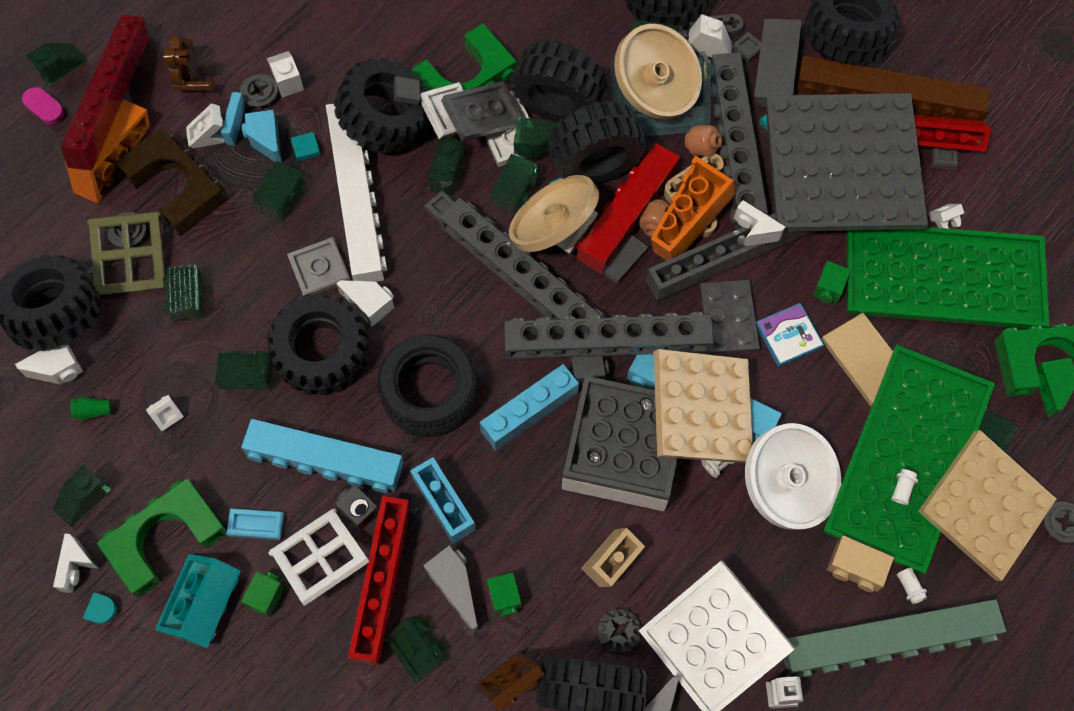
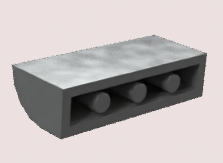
M764 19L754 94L756 102L766 108V96L795 95L802 37V20Z

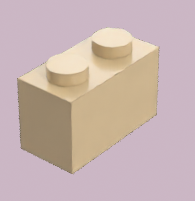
M627 528L615 529L581 569L599 587H611L645 546Z
M842 536L836 543L827 571L832 572V575L839 580H851L857 583L858 587L864 591L877 592L885 584L894 557Z

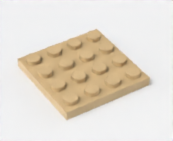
M662 349L654 351L657 457L746 463L748 453L753 445L748 359Z
M979 430L974 431L918 512L994 580L1002 581L1056 501V498Z

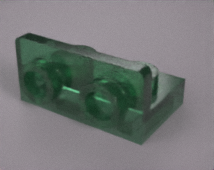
M419 615L406 618L384 638L415 683L421 681L438 665L449 660L445 646L442 642L436 640L430 631L431 628L428 622Z

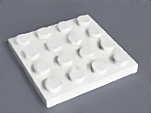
M723 561L716 564L639 630L673 675L679 678L680 684L702 711H721L795 650L790 641Z

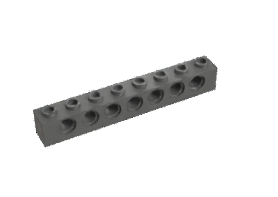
M740 52L713 54L711 63L707 64V77L712 79L710 96L715 98L713 115L714 118H718L719 125L716 128L722 137L720 156L725 160L723 174L734 180L735 196L729 202L732 204L730 221L731 224L735 223L736 230L742 228L737 220L734 219L737 207L742 200L768 216ZM738 181H744V182H746L747 184H746V185H743V184L739 183Z
M459 198L439 217L441 228L545 317L550 318V320H560L563 317H573L579 314L584 319L589 316L605 318L600 310L597 308L592 309L586 304V300L582 295L577 292L574 294L568 289L564 280L560 277L555 278L549 273V269L542 262L537 263L531 258L529 252L519 250L510 239L509 234L506 232L501 233L495 228L493 221L488 217H482L470 202L466 203ZM467 224H473V225H475V226L472 227V228H466V227H464V226L467 225ZM484 239H491V240H493V241L490 242V243H483V242H482ZM502 254L511 255L509 258L500 257ZM527 269L529 272L521 274L518 270ZM538 284H545L547 288L538 289L535 286ZM557 299H562L566 303L558 305L554 303V301ZM584 332L576 334V336L580 339H585L588 337V335Z
M701 312L680 316L676 313H667L663 316H652L651 314H641L638 317L615 315L612 318L589 316L586 319H576L575 317L568 316L560 320H550V318L541 317L530 321H525L522 318L505 321L506 359L654 355L653 352L658 349L689 353H710L713 346L711 314L704 315ZM686 329L691 334L682 335L678 330ZM661 330L665 333V335L657 336L653 333V331ZM608 331L613 333L614 336L606 338L602 333ZM636 331L639 333V336L631 337L627 332ZM584 332L588 335V337L585 339H580L576 336V334ZM554 333H559L563 337L559 340L552 339L550 336ZM528 334H534L537 336V338L532 341H529L524 337Z

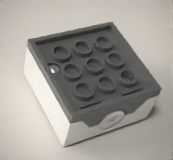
M585 376L564 467L562 489L665 511L670 497L677 458L657 457L655 390Z

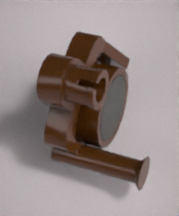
M171 35L169 48L164 49V64L169 68L170 83L173 84V89L211 91L213 93V79L211 81H193L197 73V56L193 40Z

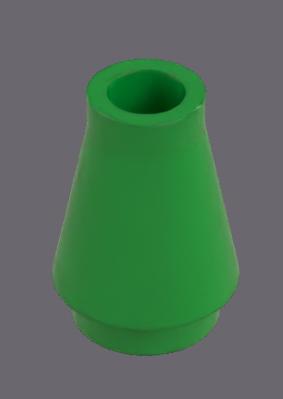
M78 396L77 399H71L72 420L78 419L81 422L111 414L110 400Z

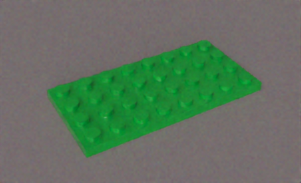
M935 227L896 230H846V268L851 269L846 281V314L860 315L864 313L866 316L1026 329L1033 326L1049 327L1044 236Z
M895 345L822 533L837 539L846 536L894 557L892 562L898 565L912 568L915 572L922 575L926 574L941 532L918 511L974 431H978L995 383L902 346ZM902 469L915 472L918 483L913 486L908 505L896 503L891 499L899 479L897 478V473H901Z

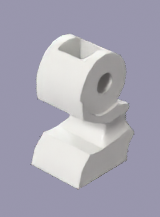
M783 677L766 682L768 704L771 709L799 707L798 703L803 702L800 677Z

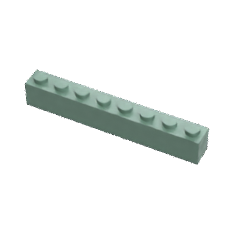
M996 599L787 638L795 650L784 658L787 676L796 674V677L801 679L813 676L812 671L822 669L823 674L833 673L840 670L839 666L849 664L850 669L866 666L865 661L874 659L877 664L893 661L892 656L902 654L903 659L919 656V651L927 649L929 654L946 651L945 646L955 644V648L960 649L972 646L971 641L980 639L982 644L998 641V636L1005 633L1006 629Z

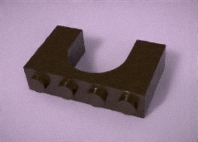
M160 128L115 163L122 175L135 189H138L156 174L165 170H180L188 175V183L182 193L160 209L165 221L181 237L226 202L222 193L225 190L216 179L212 181L208 177L210 174L202 164L197 165L194 162L195 158L188 149L182 150L179 147L180 142L172 133L168 135Z

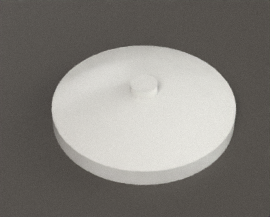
M788 423L766 430L755 440L746 460L745 481L752 503L766 520L780 528L800 530L814 527L830 515L841 486V471L835 452L821 434L808 426Z

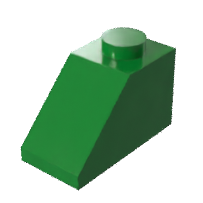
M1071 358L1042 362L1037 367L1041 385L1038 390L1048 418H1053L1063 410L1074 391V365Z

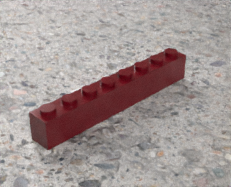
M120 16L60 146L68 168L93 170L149 41L144 17Z

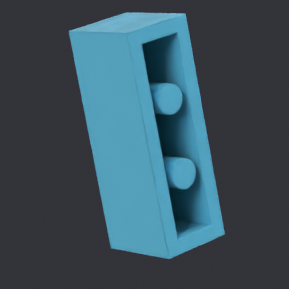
M433 457L410 470L413 481L453 544L476 531L474 521Z

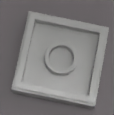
M333 237L287 254L303 296L308 294L314 296L338 287L337 283L340 280L351 281Z

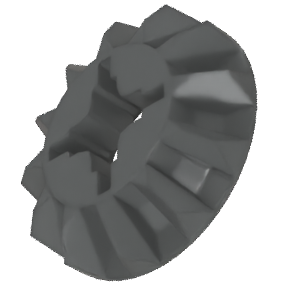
M264 74L248 77L240 88L244 102L250 108L256 106L259 109L264 105L270 106V102L276 100L278 92L274 79ZM255 87H257V89H260L261 91H263V93H264L263 95H264V96H260L259 94H256V89H255Z
M124 212V213H120V214H118V215H116V216L131 215V214H136V213H133V212ZM146 223L128 225L133 231L132 233L129 232L130 248H133L137 243H142V238L147 235ZM121 226L107 227V236L111 243L123 249Z
M1061 501L1054 503L1044 517L1043 527L1049 532V537H1054L1059 543L1071 544L1074 542V504ZM1065 516L1066 523L1070 524V526L1062 531V524L1058 520Z
M615 608L605 613L598 624V637L602 645L609 651L615 653L628 652L639 642L641 626L637 617L628 610ZM612 621L618 626L628 623L624 630L626 638L620 634L611 638L615 630Z

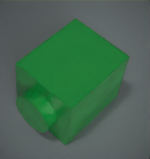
M827 261L813 296L824 303L837 304L851 269Z
M267 571L265 575L256 572L241 602L246 607L271 617L285 589L279 582L281 578Z
M513 572L487 579L495 615L501 614L502 618L517 614V610L522 609Z

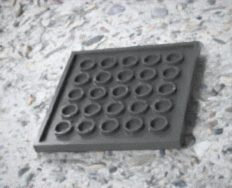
M911 93L766 96L765 105L775 221L785 226L784 231L925 229L928 222Z

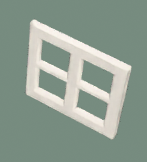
M331 509L269 551V555L275 558L304 606L369 563L361 548L336 514L337 509ZM330 522L338 537L318 549L310 535ZM304 540L312 554L292 567L284 552ZM345 544L354 559L333 572L325 557ZM319 562L327 577L307 590L298 575Z

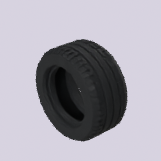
M432 334L410 337L411 339H405L399 345L394 346V349L390 350V353L386 355L383 364L380 366L377 383L381 402L387 416L401 430H405L407 433L410 432L412 435H422L423 437L444 435L446 432L449 433L451 430H455L457 426L462 425V422H465L475 406L477 379L474 365L465 350L456 342L451 341V339H445V337H439V335L433 336ZM424 364L440 365L448 369L456 379V387L451 397L443 404L432 408H418L408 403L400 394L401 383L406 374L415 367Z

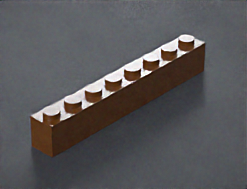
M803 56L798 69L795 92L804 95L911 93L913 113L923 116L930 115L983 121L988 113L990 88Z

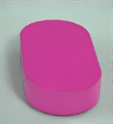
M34 87L24 92L22 96L23 104L41 121L48 125H55L62 121L65 114L62 106L44 90Z

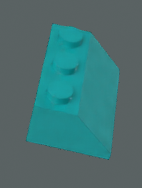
M189 554L155 630L193 645L208 648L209 643L215 637L218 622L227 609V602L231 592L238 584V576L241 571L215 558Z

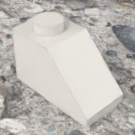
M701 14L689 30L688 43L693 50L712 57L713 54L732 53V41L723 22Z
M289 51L267 58L282 98L304 90L299 72Z
M340 280L337 283L340 294L371 327L394 309L393 294L387 287L381 288L377 282Z
M65 344L59 346V349L51 350L47 348L45 351H38L15 364L17 369L28 378L56 384L70 382L83 372L70 347Z

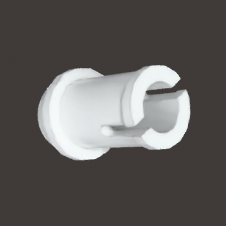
M902 469L901 473H897V478L899 479L891 498L892 501L903 505L909 504L908 501L913 486L918 483L915 472Z
M912 568L905 569L897 574L908 595L906 597L908 601L910 600L912 604H916L927 598L925 594L927 590L921 587Z

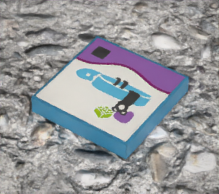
M801 303L756 322V328L778 367L820 350L824 346Z

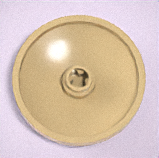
M645 24L635 28L620 42L615 55V75L623 95L633 107L652 118L671 119L683 114L694 105L701 91L702 72L696 53L682 35L664 25Z
M572 175L547 185L527 200L518 210L510 224V239L519 250L525 252L540 251L563 241L579 229L594 211L599 199L597 187L589 177L584 175Z

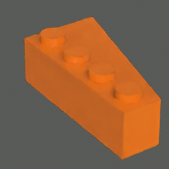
M123 99L93 170L67 167L73 193L97 204L102 199L100 192L104 186L110 187L114 181V178L111 176L117 168L115 162L127 154L129 149H134L150 127L147 109Z
M696 155L691 162L692 165L688 173L686 172L682 179L679 190L671 199V205L662 216L651 237L654 253L666 261L683 254L735 196L734 180Z

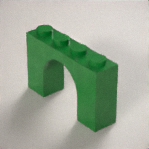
M481 24L464 35L465 49L482 69L471 81L460 83L463 90L502 81L509 82L516 68V60L487 27ZM427 59L411 69L413 71L412 74L415 77L418 75L422 80L421 85L425 86L427 91L455 84L445 80Z
M1057 324L1051 328L1033 326L1027 330L1008 328L1002 331L995 339V346L1007 397L1032 395L1041 387L1035 363L1037 348L1043 346L1059 348L1065 351L1074 362V326Z
M188 478L173 484L169 492L162 497L159 496L152 499L148 503V507L139 513H134L127 517L123 525L106 532L102 536V540L97 543L131 594L139 599L161 583V580L151 568L143 553L144 539L153 526L164 520H180L187 524L198 541L206 549L226 535L227 530Z

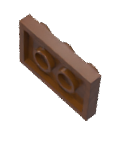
M517 652L475 686L499 711L501 708L507 709L517 700L516 696L524 690L529 691L537 686L540 682L539 678L544 673L537 664L522 653Z

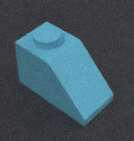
M274 110L246 113V123H242L244 138L248 137L253 148L274 162L282 163L278 122Z

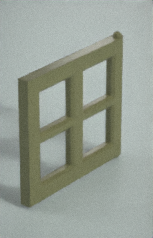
M160 212L95 218L87 221L90 231L94 286L99 293L98 296L166 288ZM150 223L151 246L130 248L128 225ZM121 226L123 249L102 251L100 228ZM153 256L155 279L133 281L131 258ZM124 259L126 282L105 284L103 261Z

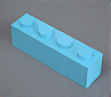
M562 364L480 421L481 433L494 450L497 451L577 395L579 383L565 365Z

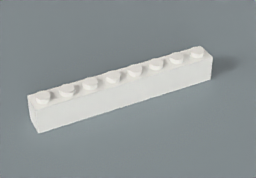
M334 104L326 105L353 281H383V271H387L385 256L380 257L379 249H384L381 234H376V228L380 227L378 213H373L372 209L373 206L377 205L375 193L369 191V185H373L371 170L366 171L365 166L370 164L368 151L363 150L361 146L357 145L358 142L355 139L351 140L346 135L347 131L342 130L338 124L340 119L335 117Z

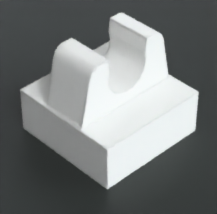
M947 204L928 212L931 222H936L938 228L949 229V221H951L953 227L961 226L960 215L964 214L962 204Z
M169 395L162 397L161 400L146 409L161 431L184 417Z

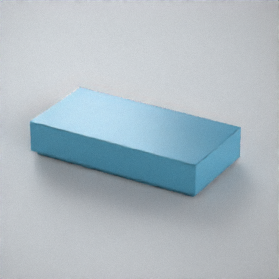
M238 92L231 94L221 130L225 143L235 146L246 107L242 94Z
M230 509L226 535L228 537L281 540L284 513Z

